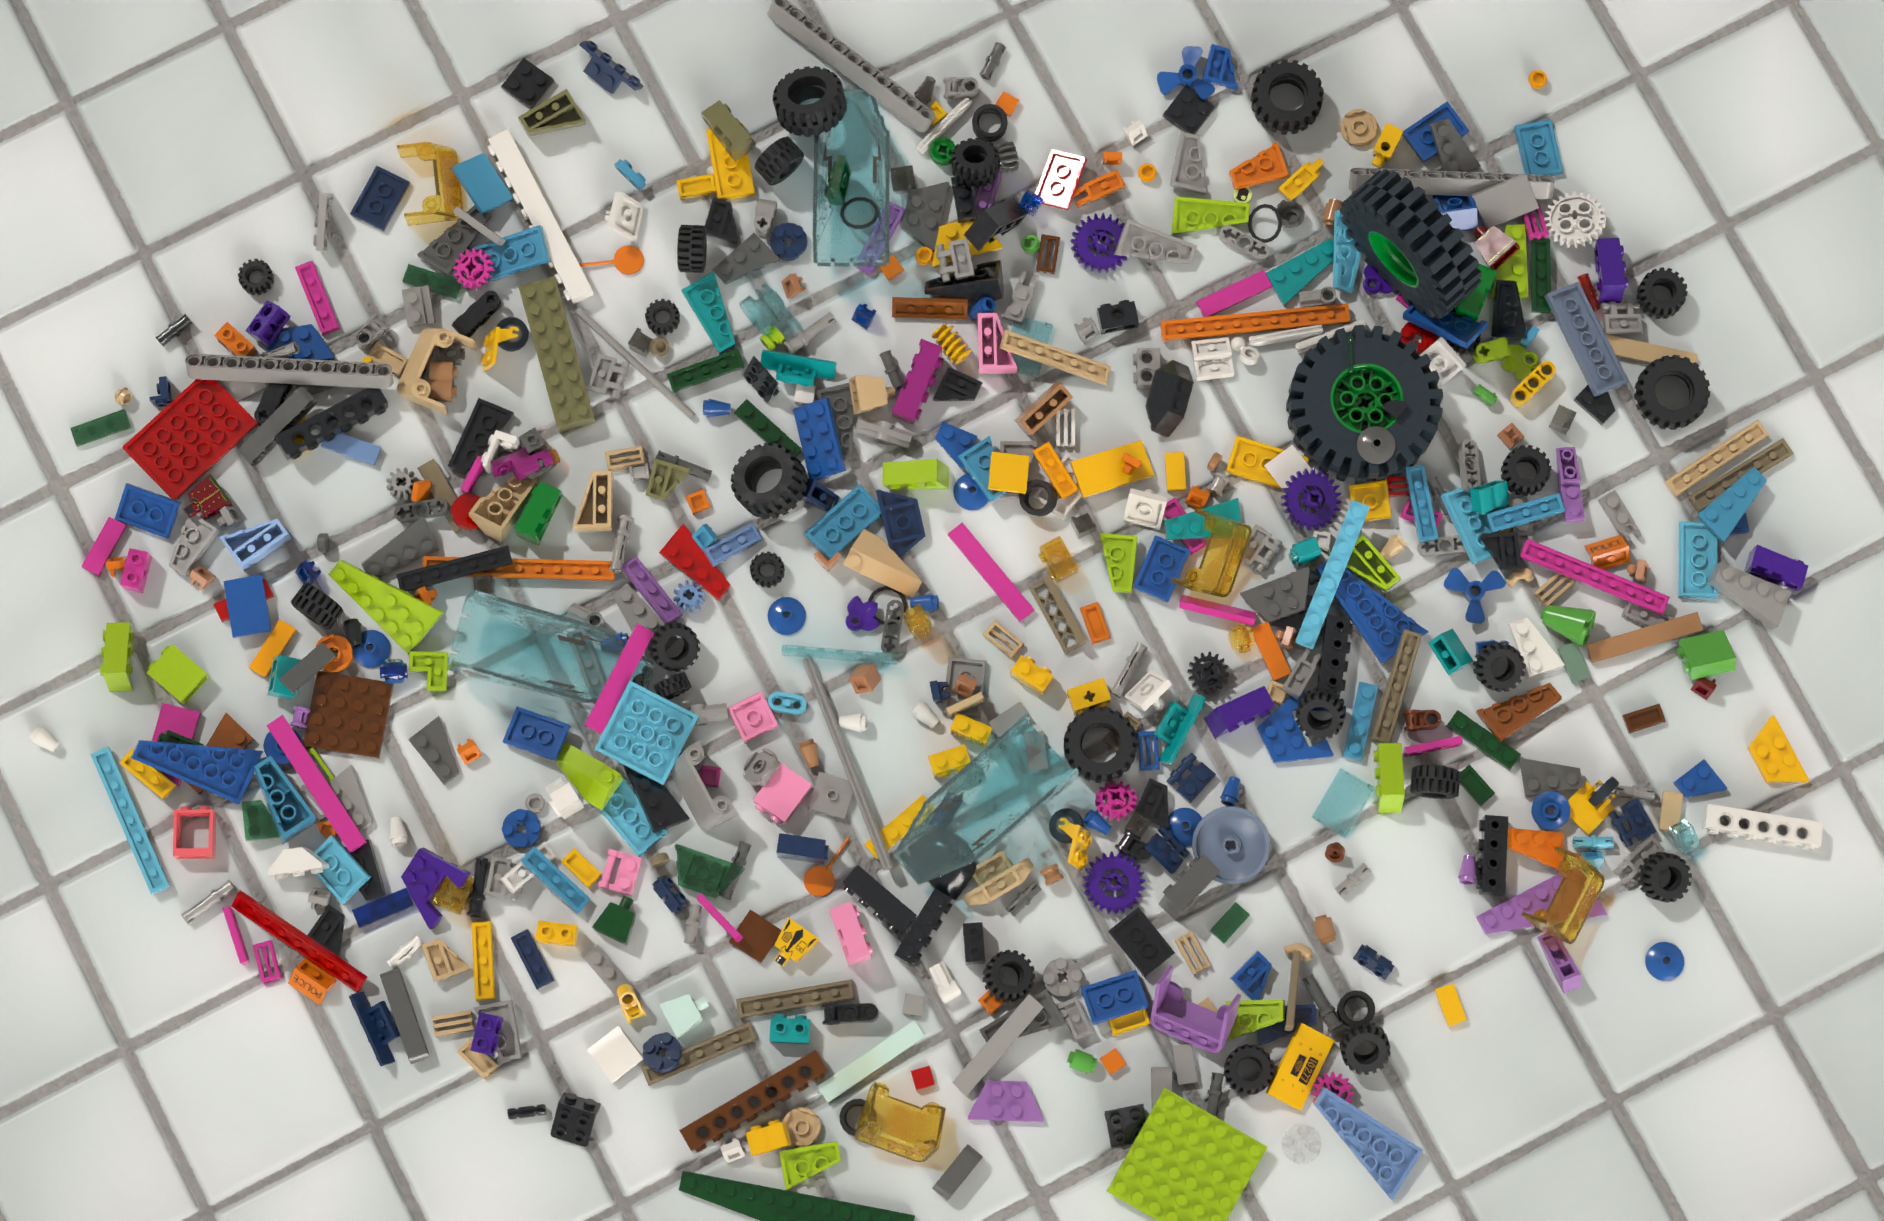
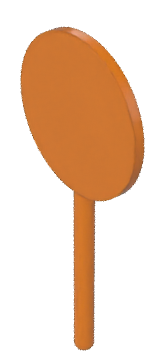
M626 245L616 251L614 260L579 263L580 267L614 264L619 272L631 275L637 273L642 268L644 257L637 247Z
M848 837L827 867L818 865L806 872L804 886L810 894L825 896L831 892L835 884V878L830 868L850 839Z

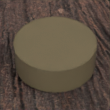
M662 337L652 339L649 345L650 352L654 356L666 355L669 351L668 341Z
M660 853L652 857L649 862L652 868H658L667 864L670 859L667 853Z

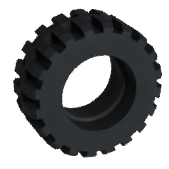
M1282 59L1280 64L1275 61L1271 63L1270 67H1264L1262 73L1257 75L1251 93V108L1253 112H1256L1255 118L1257 121L1262 120V126L1265 128L1271 127V132L1281 131V135H1287L1288 131L1296 134L1299 129L1302 131L1306 130L1309 124L1312 125L1315 122L1323 103L1324 90L1321 87L1322 82L1320 78H1316V72L1313 69L1309 71L1308 65L1305 63L1299 65L1297 60H1293L1290 63L1288 59ZM1279 84H1291L1301 90L1305 100L1303 105L1296 110H1282L1272 103L1270 91Z
M807 66L804 69H795L793 73L789 72L786 74L784 79L781 78L773 91V104L780 125L789 133H794L797 136L811 137V135L818 136L822 132H829L832 127L835 128L839 124L847 110L842 82L834 72H830L826 68L821 69L818 66L810 68ZM808 99H820L812 104L800 105L801 102Z
M1667 355L1654 360L1640 373L1638 381L1635 383L1634 389H1636V393L1634 394V400H1637V409L1643 413L1641 416L1644 419H1649L1651 425H1658L1661 429L1670 428V430H1676L1694 422L1702 415L1709 403L1710 391L1708 386H1710V383L1704 377L1706 375L1704 370L1701 371L1698 368L1700 365L1696 362H1690V358H1680V355H1673L1672 357ZM1673 375L1686 383L1689 390V399L1685 406L1677 410H1670L1658 402L1655 395V386L1662 377Z
M771 442L764 443V446L756 445L754 449L747 450L746 454L738 459L739 463L734 466V474L731 475V489L734 492L735 498L753 516L761 517L762 519H769L770 516L773 519L779 518L780 514L784 516L789 513L788 510L794 509L797 506L796 503L804 497L802 493L806 492L807 485L805 483L808 481L805 474L806 470L801 461L786 446L778 443L772 445ZM773 469H782L781 479L773 489L764 493H756L758 481L766 472Z
M1094 707L1092 710H1084L1080 715L1077 714L1074 720L1069 723L1064 735V755L1070 768L1078 776L1084 777V780H1092L1095 783H1101V781L1111 782L1112 779H1118L1124 772H1127L1134 762L1137 752L1135 729L1131 726L1128 718H1124L1119 711H1112L1108 707H1105V709ZM1097 727L1111 730L1116 735L1119 743L1116 755L1111 760L1103 763L1090 760L1082 749V741L1086 733Z

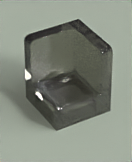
M912 165L890 169L894 192L915 189Z
M637 328L628 342L629 349L646 358L650 352L649 345L652 338L642 333L641 329Z
M1559 405L1549 427L1566 435L1577 412Z
M1088 513L1077 518L1075 516L1071 517L1070 522L1078 539L1096 531L1097 526L1092 522Z

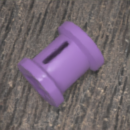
M294 706L293 710L295 712L290 726L307 729V716L311 710Z

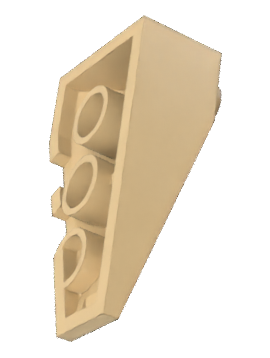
M863 529L843 565L910 597L916 596L923 582L890 549L881 537L866 529Z

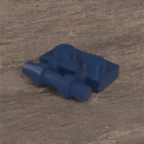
M1193 753L1187 758L1184 757L1181 761L1182 764L1176 770H1173L1169 774L1170 777L1166 780L1170 786L1175 782L1179 783L1180 786L1176 789V792L1189 803L1198 796L1216 775L1202 761L1197 767L1193 765L1197 758ZM1189 769L1192 773L1186 779H1183L1181 775Z
M1638 798L1620 807L1623 812L1622 815L1618 816L1615 810L1608 813L1611 818V824L1613 827H1616L1620 834L1621 842L1624 841L1627 848L1633 845L1631 837L1636 836L1637 840L1641 841L1657 832ZM1627 820L1631 830L1626 831L1622 822Z
M1162 825L1157 830L1162 837L1156 833L1144 848L1172 875L1184 861L1179 854L1185 858L1190 852L1185 848L1186 846L1183 842H1179L1173 836L1174 833L1170 829L1167 830Z

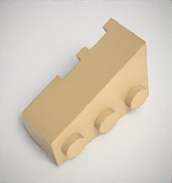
M592 471L582 504L573 525L574 532H613L612 471Z

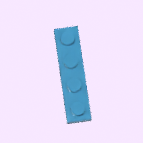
M1424 465L1406 467L1404 471L1418 541L1420 543L1438 540Z
M1557 493L1486 514V519L1491 533H1496L1564 513L1565 508L1560 494Z
M1359 682L1342 757L1362 761L1378 690L1377 685Z
M535 846L520 860L527 869L576 914L591 900Z

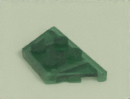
M679 844L675 845V850L677 851L676 864L679 873L678 886L716 899L745 870L743 866Z

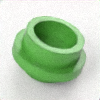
M1027 235L1022 239V249L1027 253H1034L1040 247V240L1035 235Z

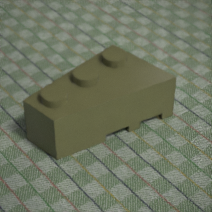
M719 100L701 112L702 119L734 162H736L753 150L752 142L754 141L743 128L740 121L731 114L732 111L726 103L723 104Z

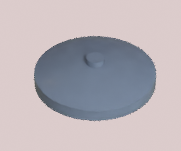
M1225 806L1211 811L1198 823L1193 834L1192 850L1194 858L1200 859L1204 855L1220 870L1213 880L1224 884H1238L1250 880L1263 869L1270 853V838L1264 823L1253 812L1238 806Z

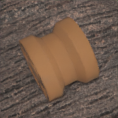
M1053 864L1040 871L1041 876L1045 878L1046 886L1064 878L1059 873L1057 864Z

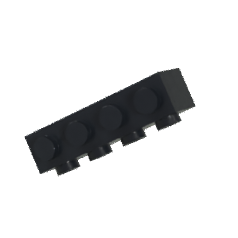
M1327 615L1317 682L1318 690H1321V687H1325L1326 691L1332 689L1334 694L1338 693L1339 695L1341 691L1345 690L1346 680L1343 679V672H1347L1348 661H1345L1346 653L1349 654L1351 642L1347 641L1348 635H1352L1353 624L1350 623L1349 617Z
M1485 815L1482 820H1479V831L1482 832V839L1478 840V851H1481V858L1477 860V870H1480V878L1477 877L1476 889H1479V894L1503 896L1506 887L1508 816Z
M859 865L842 882L845 886L843 890L850 896H853V894L857 896L859 904L865 909L871 908L874 911L873 915L879 921L885 920L889 924L887 927L894 934L899 932L902 935L917 918V915Z
M936 888L933 890L895 952L894 957L909 967L913 963L917 964L922 956L920 953L922 948L928 947L932 940L930 935L933 930L937 931L943 922L940 920L944 913L947 915L953 906L951 904L952 898Z

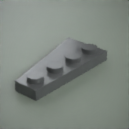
M475 205L467 211V213L484 225L492 217L488 212L481 215ZM459 218L453 226L448 227L439 238L433 240L417 256L449 277L454 270L453 267L458 265L455 259H461L460 253L465 255L466 249L470 248L480 232Z
M849 383L817 390L819 400L823 398H829L844 461L853 460V406Z
M422 515L399 535L391 539L385 546L364 560L361 565L365 573L381 577L440 549L424 515Z
M1047 989L1034 996L1044 1008L1019 1037L1067 1023ZM1017 1007L979 1030L986 1043Z

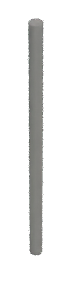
M579 307L575 311L584 322L686 416L692 419L696 415L583 309Z

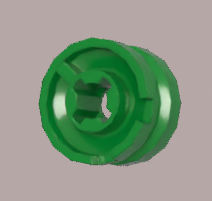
M948 137L936 138L930 146L932 161L939 166L951 164L952 151L955 149L954 142ZM941 149H945V150H946V154H945L944 152H943V153H942V152L939 153V151H940Z

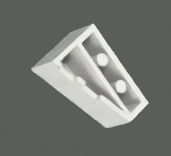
M565 776L544 787L552 799L549 803L558 817L562 815L565 820L584 808Z

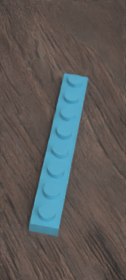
M1354 500L1351 501L1295 643L1313 650L1369 511V506Z
M108 746L90 754L150 893L153 895L170 887L110 747Z

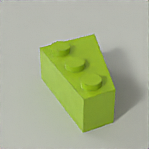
M938 459L884 462L882 485L888 488L889 491H900V489H949V467Z
M1364 534L1361 535L1354 545L1346 568L1387 592L1401 580V577Z
M130 622L106 623V630H103L105 647L101 648L103 664H100V675L104 676L109 692L133 691V685H131L129 680L130 673H133V667H130L131 655H133V630Z
M1378 743L1377 750L1373 752V760L1377 762L1374 776L1377 779L1375 791L1378 813H1401L1405 797L1402 744Z

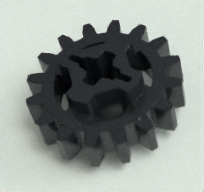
M1202 652L1200 659L1195 656V663H1189L1192 669L1187 670L1188 674H1192L1188 678V681H1194L1192 687L1198 686V692L1204 689L1205 694H1208L1209 690L1216 693V688L1221 690L1223 688L1221 683L1226 684L1228 681L1224 677L1229 676V672H1225L1228 669V665H1223L1225 659L1218 660L1219 654L1212 657L1211 652L1207 656ZM1210 661L1208 664H1201V662ZM1216 664L1219 666L1221 674L1217 672ZM1212 666L1211 674L1204 680L1205 671H1208ZM1196 673L1200 675L1201 681L1197 679ZM1211 681L1216 682L1215 684H1212V685H1206L1208 682H1211Z

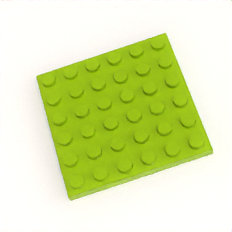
M1164 1087L1106 1191L1157 1221H1227L1264 1155L1267 1146Z

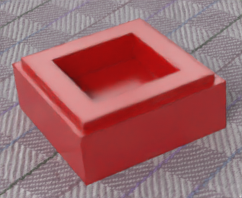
M930 1066L911 1071L916 1090L935 1085Z

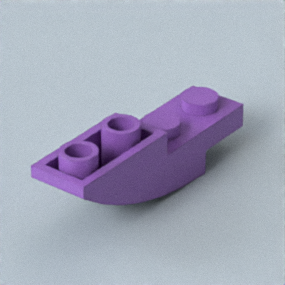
M1575 447L1556 448L1558 487L1565 508V523L1584 522L1585 515L1580 490L1581 480Z

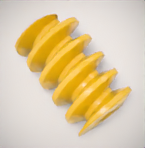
M946 323L935 330L931 336L933 339H937L936 343L941 345L942 351L946 350L945 355L951 356L950 362H955L954 365H957L969 356L972 349L965 350L967 343L960 344L963 338L956 339L958 331L952 333L951 331L954 326L947 327Z

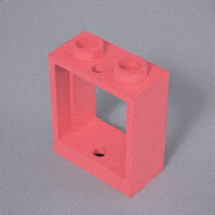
M183 806L180 807V810H174L173 857L176 859L215 858L216 812L209 806H201L199 810H192V807ZM182 817H209L208 848H182Z

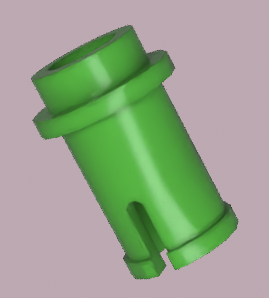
M1481 384L1473 392L1474 395L1486 402L1487 406H1493L1498 399L1495 392H1490Z

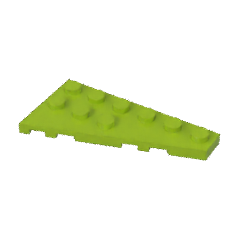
M340 560L328 574L407 654L409 651L414 650L445 613V611L415 598L410 593L390 583L379 580L374 575L371 576L365 573L362 569L344 560Z

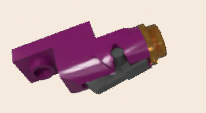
M522 448L491 461V473L496 478L512 471L518 481L526 478L533 480L557 466V463H560V458L555 449H546L533 453L530 456L527 450Z

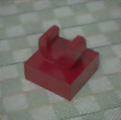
M1705 677L1698 678L1690 690L1707 700L1717 686L1715 684L1716 680L1710 681Z

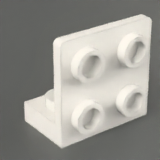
M498 430L495 431L494 435L491 434L488 441L489 449L487 452H484L481 459L486 473L491 475L490 462L497 459L501 447L508 453L521 449L522 445L518 437Z

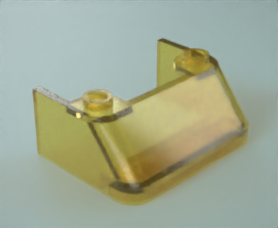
M430 142L397 145L401 158L418 156L423 161L433 160L436 195L428 196L423 200V211L404 213L408 226L458 220L460 217L454 214L453 210L456 206L463 209L461 183L452 171V167L458 164L456 151L451 147Z
M1195 509V513L1206 517L1204 528L1211 532L1199 568H1190L1184 580L1171 578L1170 581L1191 591L1227 597L1232 591L1252 533L1251 527L1216 513Z
M1556 847L1555 851L1563 857L1558 866L1559 874L1563 879L1547 911L1539 909L1533 915L1522 912L1521 915L1534 927L1562 942L1572 944L1576 941L1604 886L1605 879L1581 855Z

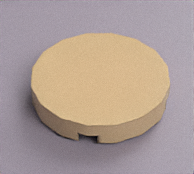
M1354 109L1348 112L1340 124V133L1343 139L1353 146H1365L1371 143L1378 130L1375 117L1363 109Z
M799 1107L793 1109L783 1119V1122L787 1124L790 1140L794 1146H809L820 1135V1119L809 1108Z

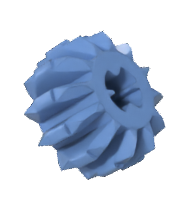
M685 580L686 586L684 587L679 583L678 587L680 590L674 589V594L677 596L673 597V601L678 602L676 607L680 608L683 606V612H686L687 608H689L690 612L693 613V607L700 610L701 607L698 603L704 604L705 600L701 597L706 595L704 591H701L702 585L696 587V581L689 585L688 580ZM687 593H691V600L687 599Z

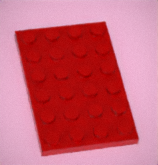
M196 379L122 448L171 499L177 500L259 424L217 380Z

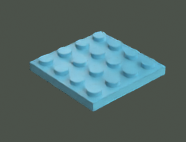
M629 681L594 750L664 785L699 716Z

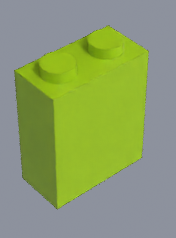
M172 644L170 647L164 648L161 652L162 656L149 665L147 674L185 705L210 676Z

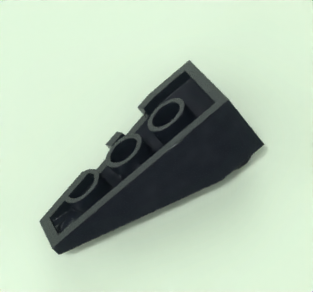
M1001 260L976 265L977 268L973 269L975 275L973 277L956 280L955 276H950L949 282H943L941 276L926 281L924 292L927 295L977 301L982 297H990L994 301L1002 299L1004 283Z

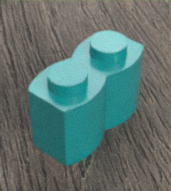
M1495 480L1470 489L1472 511L1479 512V515L1489 514L1491 510L1504 509V506L1510 503L1507 481Z
M1312 537L1293 544L1288 556L1291 563L1298 567L1319 559L1321 549L1316 537Z

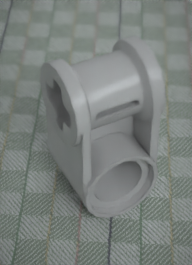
M947 77L943 79L945 84L943 98L946 100L964 99L965 97L974 99L979 94L978 81L973 77ZM969 85H973L975 89L972 91L966 90V87Z
M758 198L754 219L757 235L766 237L771 233L777 211V201Z
M377 314L372 315L355 335L357 345L361 350H370L376 341L378 342L390 329V325L384 324ZM369 337L366 343L360 342L361 338Z

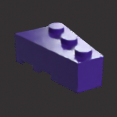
M1598 238L1595 243V271L1598 273L1599 283H1596V287L1600 289V296L1597 301L1598 307L1602 303H1608L1609 301L1621 303L1624 289L1628 287V277L1624 276L1626 262L1622 261L1624 247L1620 245L1619 238Z
M1756 545L1749 552L1744 572L1765 581L1799 591L1803 587L1808 565L1804 564L1801 560L1791 559Z
M1262 686L1218 706L1204 720L1214 739L1228 732L1231 733L1239 729V726L1243 724L1245 726L1251 724L1259 716L1260 718L1271 714L1270 710L1275 707V704L1265 686Z

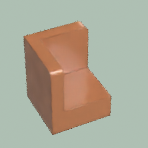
M821 552L814 554L815 560L827 572L842 559L839 552L830 560Z
M871 663L858 665L850 675L849 680L855 693L859 694L872 692L880 682L881 677L875 664Z

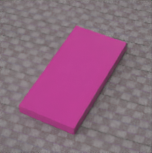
M162 703L152 741H157L161 732L164 733L165 730L193 740L201 713ZM160 771L177 787H180L181 779Z

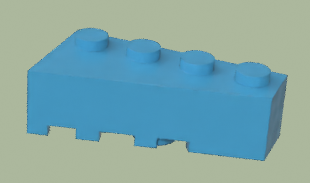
M271 756L254 766V774L282 844H285L315 824L316 816Z

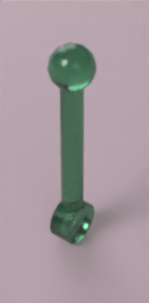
M1350 334L1347 335L1346 340L1348 341L1349 373H1353L1352 341L1354 337Z

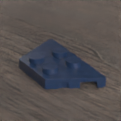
M876 490L888 546L900 558L926 536L918 501L915 498Z

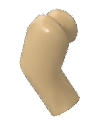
M1522 568L1520 571H1513L1505 581L1509 587H1513L1519 579H1525L1528 582L1532 581L1534 574L1529 568Z
M1302 943L1284 946L1286 956L1292 955L1293 950L1301 952L1304 961H1310L1313 958L1312 949Z

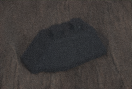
M1171 360L1155 370L1145 405L1151 424V431L1164 437H1169L1184 419L1194 384L1189 367L1175 360Z

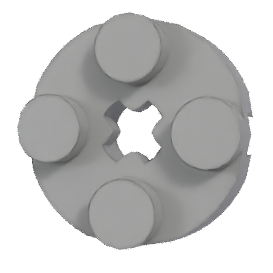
M766 748L761 749L763 752L759 754L757 752L753 753L744 765L743 770L746 772L743 777L751 785H760L762 787L767 785L769 779L780 767V761H778L776 754Z
M1058 958L1051 961L1043 973L1045 988L1056 997L1073 995L1079 989L1082 981V973L1079 966L1074 961L1066 958ZM1059 973H1066L1067 982L1062 981L1060 983L1057 975Z

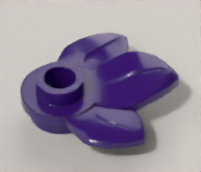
M1367 265L1365 267L1363 289L1366 293L1373 295L1378 292L1384 294L1393 292L1390 288V283L1386 279L1383 280L1377 274L1379 271L1374 266L1370 267ZM1374 283L1376 287L1370 288L1369 284Z
M859 596L853 597L847 606L848 616L845 620L847 628L851 631H859L861 629L872 631L880 625L874 618L877 613L878 603L873 601L862 603ZM853 618L859 620L857 624H853L851 621Z

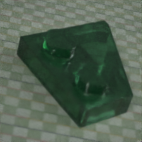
M262 800L242 802L245 841L280 838L272 816Z

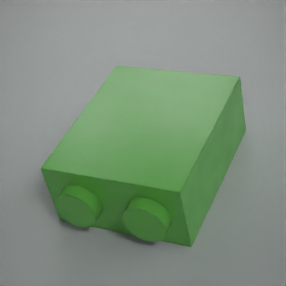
M1724 630L1679 639V648H1676L1678 659H1682L1683 671L1688 673L1690 680L1735 671L1736 657Z

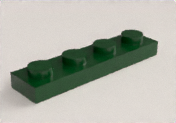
M1533 238V240H1530L1531 313H1550L1551 309L1544 297L1551 292L1550 238Z
M735 349L668 373L667 377L672 391L675 393L745 368L739 350Z
M746 399L734 411V415L765 443L771 442L772 445L778 443L786 446L796 457L802 452L801 447L749 400Z
M1459 710L1456 711L1446 725L1447 728L1462 736L1467 742L1509 771L1521 755L1505 742H1499L1492 733Z

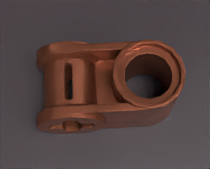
M1436 710L1403 711L1406 717L1404 731L1407 732L1434 730L1441 722V715ZM1427 717H1436L1437 723H1428Z

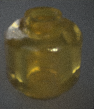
M1246 624L1231 627V631L1228 633L1231 648L1239 650V653L1251 651L1250 647L1255 644L1252 628L1246 626Z

